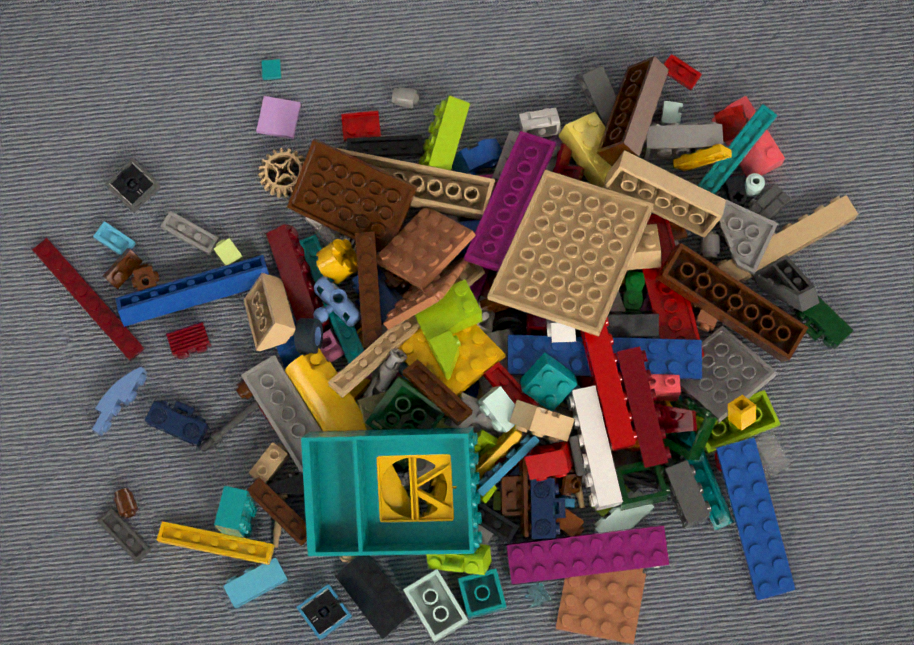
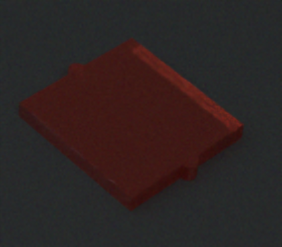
M743 104L714 112L716 123L722 124L723 142L735 139L748 121Z

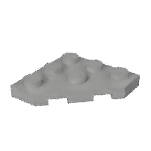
M726 200L723 216L718 222L736 267L754 275L778 223Z

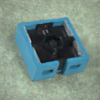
M329 584L296 607L320 641L352 618L343 603H338L337 600L339 598Z

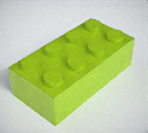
M449 95L439 105L435 106L433 112L435 119L434 122L430 123L428 129L430 133L429 139L425 140L423 150H425L424 156L420 157L418 164L451 171L470 103Z

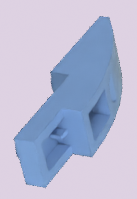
M139 367L122 377L101 398L95 408L100 413L92 428L95 433L101 436L104 432L107 433L112 424L110 422L111 419L121 409L120 404L123 403L128 406L130 402L132 403L135 400L138 387L142 386L147 378V372L144 368Z

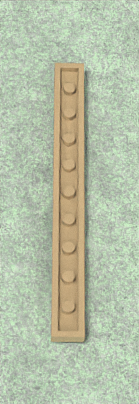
M469 262L454 284L465 279L470 287L485 274L484 269L479 265ZM413 315L387 330L328 382L329 386L343 398L389 358L391 349L399 348L420 329L415 316Z

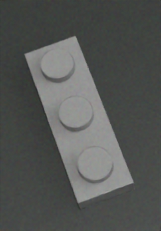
M172 211L168 213L160 226L161 229L208 255L212 253L219 241V237Z

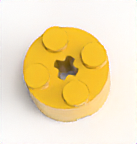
M335 239L316 254L318 256L316 263L323 276L335 280L333 282L335 284L341 283L358 270L357 255L352 248L351 242L347 239Z

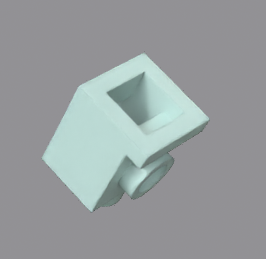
M664 101L660 126H668L670 123L680 124L683 103Z

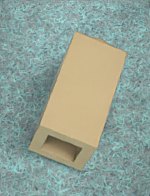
M272 442L250 470L249 475L255 480L260 477L268 485L269 481L274 478L288 460L287 449L280 443L276 445Z

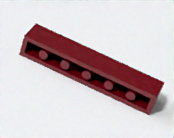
M283 224L266 233L296 322L300 318L314 319V311L317 308H322L323 302L314 292L315 281L311 277V268L304 257L305 251L298 240V231L294 226ZM328 319L322 323L323 333L330 329Z
M640 346L618 351L617 355L644 466L648 468L668 463V458H671L669 446L664 447L663 439H666L664 427L660 428L658 420L662 419L660 409L655 408L653 402L657 400L655 389H650L649 381H652L650 369L646 370L644 362L648 361L645 350L641 351Z

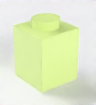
M230 238L219 241L214 248L216 255L224 266L244 260Z

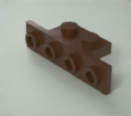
M525 456L519 461V475H506L500 479L501 515H520V533L524 537H529L528 531H531V520L528 519V511H531V502L528 499V492H530L531 485L530 480H527L528 469Z

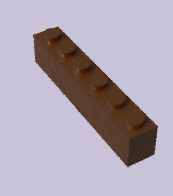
M374 231L355 233L364 350L383 335Z

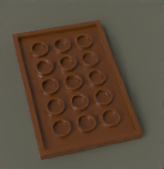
M313 139L287 208L354 240L355 233L374 231L376 250L380 252L400 232L418 187L318 139Z

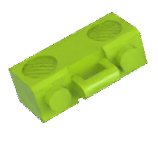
M480 544L474 554H426L428 569L461 573L465 571L469 574L485 575L492 562L490 545Z

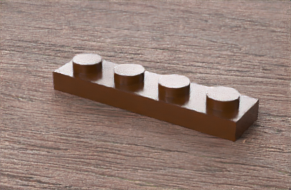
M418 359L403 370V375L457 426L472 415L473 410Z
M258 477L246 491L302 546L307 541L306 522Z

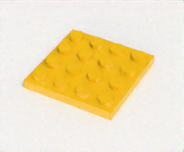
M477 324L452 334L453 336L457 335L461 346H459V357L453 373L448 380H446L421 328L397 348L406 354L407 358L404 362L408 366L418 359L457 396L481 378L497 362L505 358V353Z

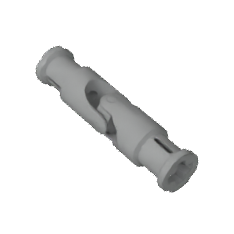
M397 348L391 349L389 358L381 365L378 375L367 388L363 399L386 392L389 384L397 375L400 364L407 358L405 353Z

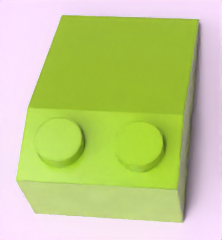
M465 279L453 284L439 302L414 315L428 344L429 339L450 330L454 334L482 322V310Z

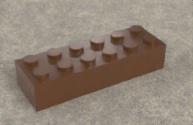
M655 56L627 67L597 154L611 166L614 165L624 150L637 157L642 152L641 149L646 140L647 132L652 123L651 120L669 71Z

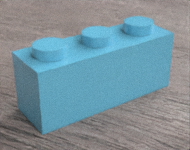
M275 557L271 558L270 565L262 564L257 568L252 566L244 571V575L238 578L237 576L231 577L223 587L233 606L237 609L283 584L288 579Z

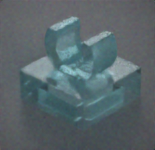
M541 582L528 589L529 593L525 595V599L529 597L534 599L531 608L539 607L552 599Z

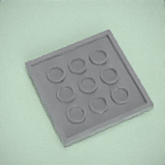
M721 326L702 342L705 355L702 358V379H680V388L701 407L712 411L711 415L717 417V421L720 423L728 416V403L742 394L749 399L777 374L771 366L724 326Z

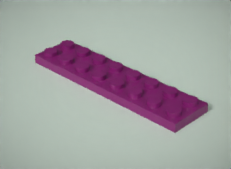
M520 131L476 229V236L472 239L464 256L465 261L497 272L499 271L541 177L548 166L556 147V142Z
M664 525L507 544L512 584L669 565Z

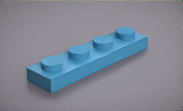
M527 434L520 441L521 446L510 450L506 455L507 459L502 464L498 462L491 469L493 473L488 477L484 476L480 479L477 491L482 496L540 442L536 435L532 434L530 436Z

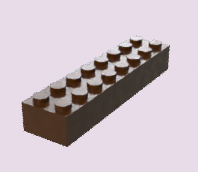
M682 243L674 246L655 278L781 362L791 359L809 328Z

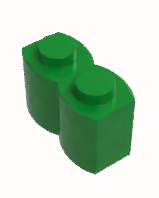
M629 271L627 274L623 305L626 311H640L643 301L642 291L645 284L643 273Z

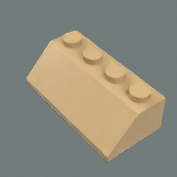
M261 273L244 298L257 351L284 344L295 332V325L282 279Z

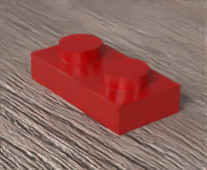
M672 54L664 63L669 69L667 76L690 91L702 76V73Z

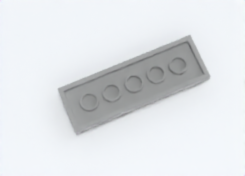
M273 355L241 376L301 474H303L301 438L309 432L321 431L277 358Z

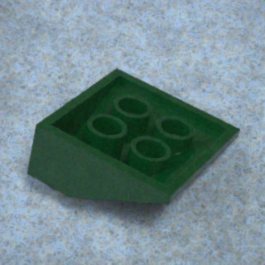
M398 376L365 424L374 430L435 428L445 414L411 382ZM374 420L375 422H377L382 427V429L373 424L372 421Z

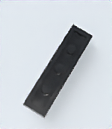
M422 135L347 138V150L379 157L423 155Z

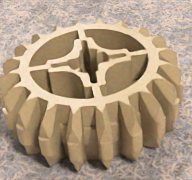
M280 148V153L273 150V156L267 154L268 160L262 159L263 166H259L261 172L258 176L261 178V185H265L264 190H270V195H274L277 192L278 198L282 194H284L285 198H288V193L292 195L298 179L292 172V165H297L300 174L304 164V157L302 155L298 156L297 151L291 154V149L288 148L284 152L283 148ZM280 161H285L283 164H277ZM270 170H273L276 174V181L274 183L269 179ZM285 182H291L289 185L282 186Z

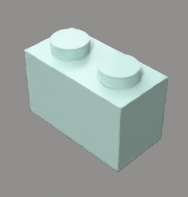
M501 386L492 388L477 401L480 405V411L485 416H489L492 420L491 424L496 431L508 432L515 426V424L509 422L515 404Z

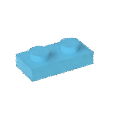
M105 221L93 236L94 239L120 256L127 248L132 250L136 244L135 241Z

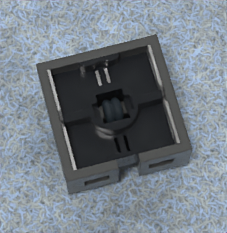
M132 158L121 168L122 172L119 175L116 173L105 184L124 205L135 213L161 187Z

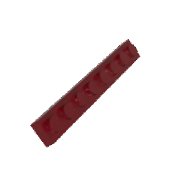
M47 238L32 249L129 361H132L145 350Z

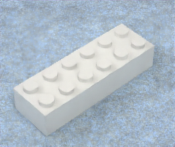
M596 386L572 390L567 400L568 410L573 412V418L575 419L572 427L573 430H577L578 434L577 438L582 451L583 466L587 472L586 476H584L586 487L591 489V495H589L591 507L594 506L595 511L619 506L623 501Z

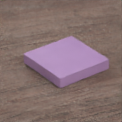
M264 96L256 132L294 139L301 103Z

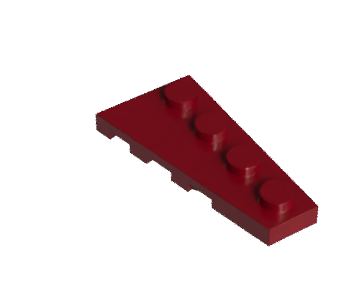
M628 400V402L626 403L627 410H630V411H631L630 404H629V400ZM654 403L655 408L660 409L662 419L658 420L660 428L664 427L665 433L697 431L696 411ZM634 421L631 422L632 429H635Z

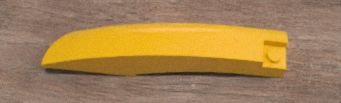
M319 348L318 353L301 355L287 366L285 373L310 410L321 431L366 430L360 408L351 393H347L342 398L329 386L328 382L338 373L331 362L326 360ZM391 465L382 478L381 491L383 498L392 510L400 515L411 517V500L401 484L402 482L393 465Z

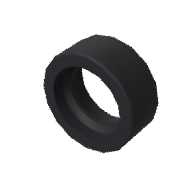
M505 309L495 314L492 332L497 331V326L500 323L511 321L519 325V330L512 335H526V321L521 313L512 309Z

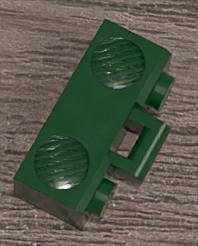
M819 296V303L803 312L794 308L797 318L801 321L805 320L806 323L804 325L809 327L806 333L814 341L821 336L823 343L828 348L832 347L835 350L854 331ZM811 324L819 331L818 333L810 326Z

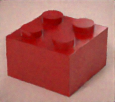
M569 440L535 446L525 456L530 480L536 479V481H543L548 479L549 476L554 475L556 478L564 477L569 473L574 464Z

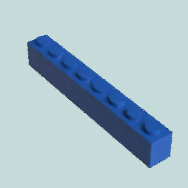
M264 255L117 297L115 299L122 323L125 327L251 290L261 273L269 275Z

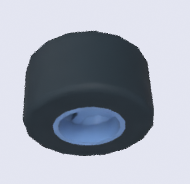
M300 318L297 321L294 332L296 350L300 353H318V348L321 349L323 341L321 321L319 319Z

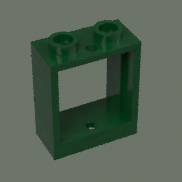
M688 398L686 400H677L674 407L694 410L696 415L704 419L692 447L677 438L679 432L665 433L666 439H663V443L687 460H699L718 418L711 415L712 411L696 406L697 402Z
M644 462L615 467L623 501L619 505L621 511L667 500L670 488L668 482H665L663 478L665 475L663 464L645 468ZM653 468L660 492L628 498L622 475Z

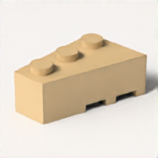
M517 400L509 422L515 424V429L526 433L527 430L532 431L531 434L542 438L543 435H547V439L559 443V440L568 441L575 419Z

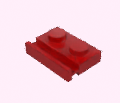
M378 111L341 114L344 142H347V138L381 137Z

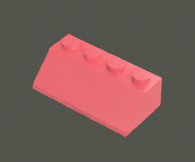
M744 96L728 105L711 119L712 122L722 124L723 140L727 147L756 111L747 96ZM766 130L739 166L746 178L753 173L763 176L781 166L785 157L769 131Z

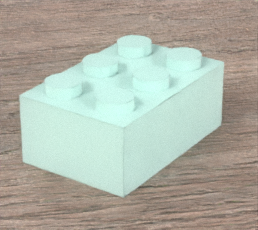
M438 569L403 589L404 594L434 643L468 623L467 617Z

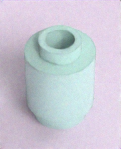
M750 174L745 180L747 197H757L762 191L765 180L760 174Z

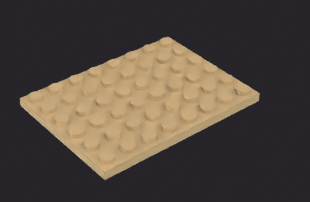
M545 170L487 295L488 300L599 336L650 218L654 204Z

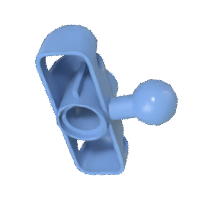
M326 276L316 281L314 292L327 306L325 308H317L313 314L314 319H319L323 323L328 319V314L334 311L350 327H353L361 320V310L356 308L344 290L331 283ZM318 286H320L324 290L322 294L318 293ZM340 298V299H342L343 301L340 302V303H337V302L334 301V299ZM345 312L350 316L348 321L343 317Z

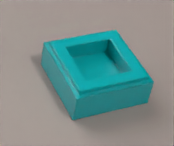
M280 59L262 60L263 80L282 79Z

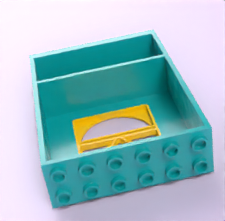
M474 427L316 431L304 435L301 438L308 556L474 554L477 548H479L480 543H482V531H479L482 517L481 512H478V504H480L481 497L480 492H477V484L480 482L479 472H476L479 456L478 452H475L478 436L477 433H474ZM405 458L409 459L411 517L400 515L392 510L385 502L381 491L382 478L386 470L395 462ZM417 458H422L435 464L436 467L417 478ZM442 473L447 482L446 498L442 501L418 487ZM418 497L433 504L438 509L430 515L420 517Z

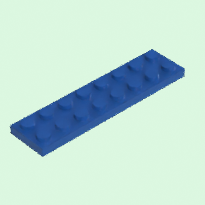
M755 437L715 447L756 600L796 590Z

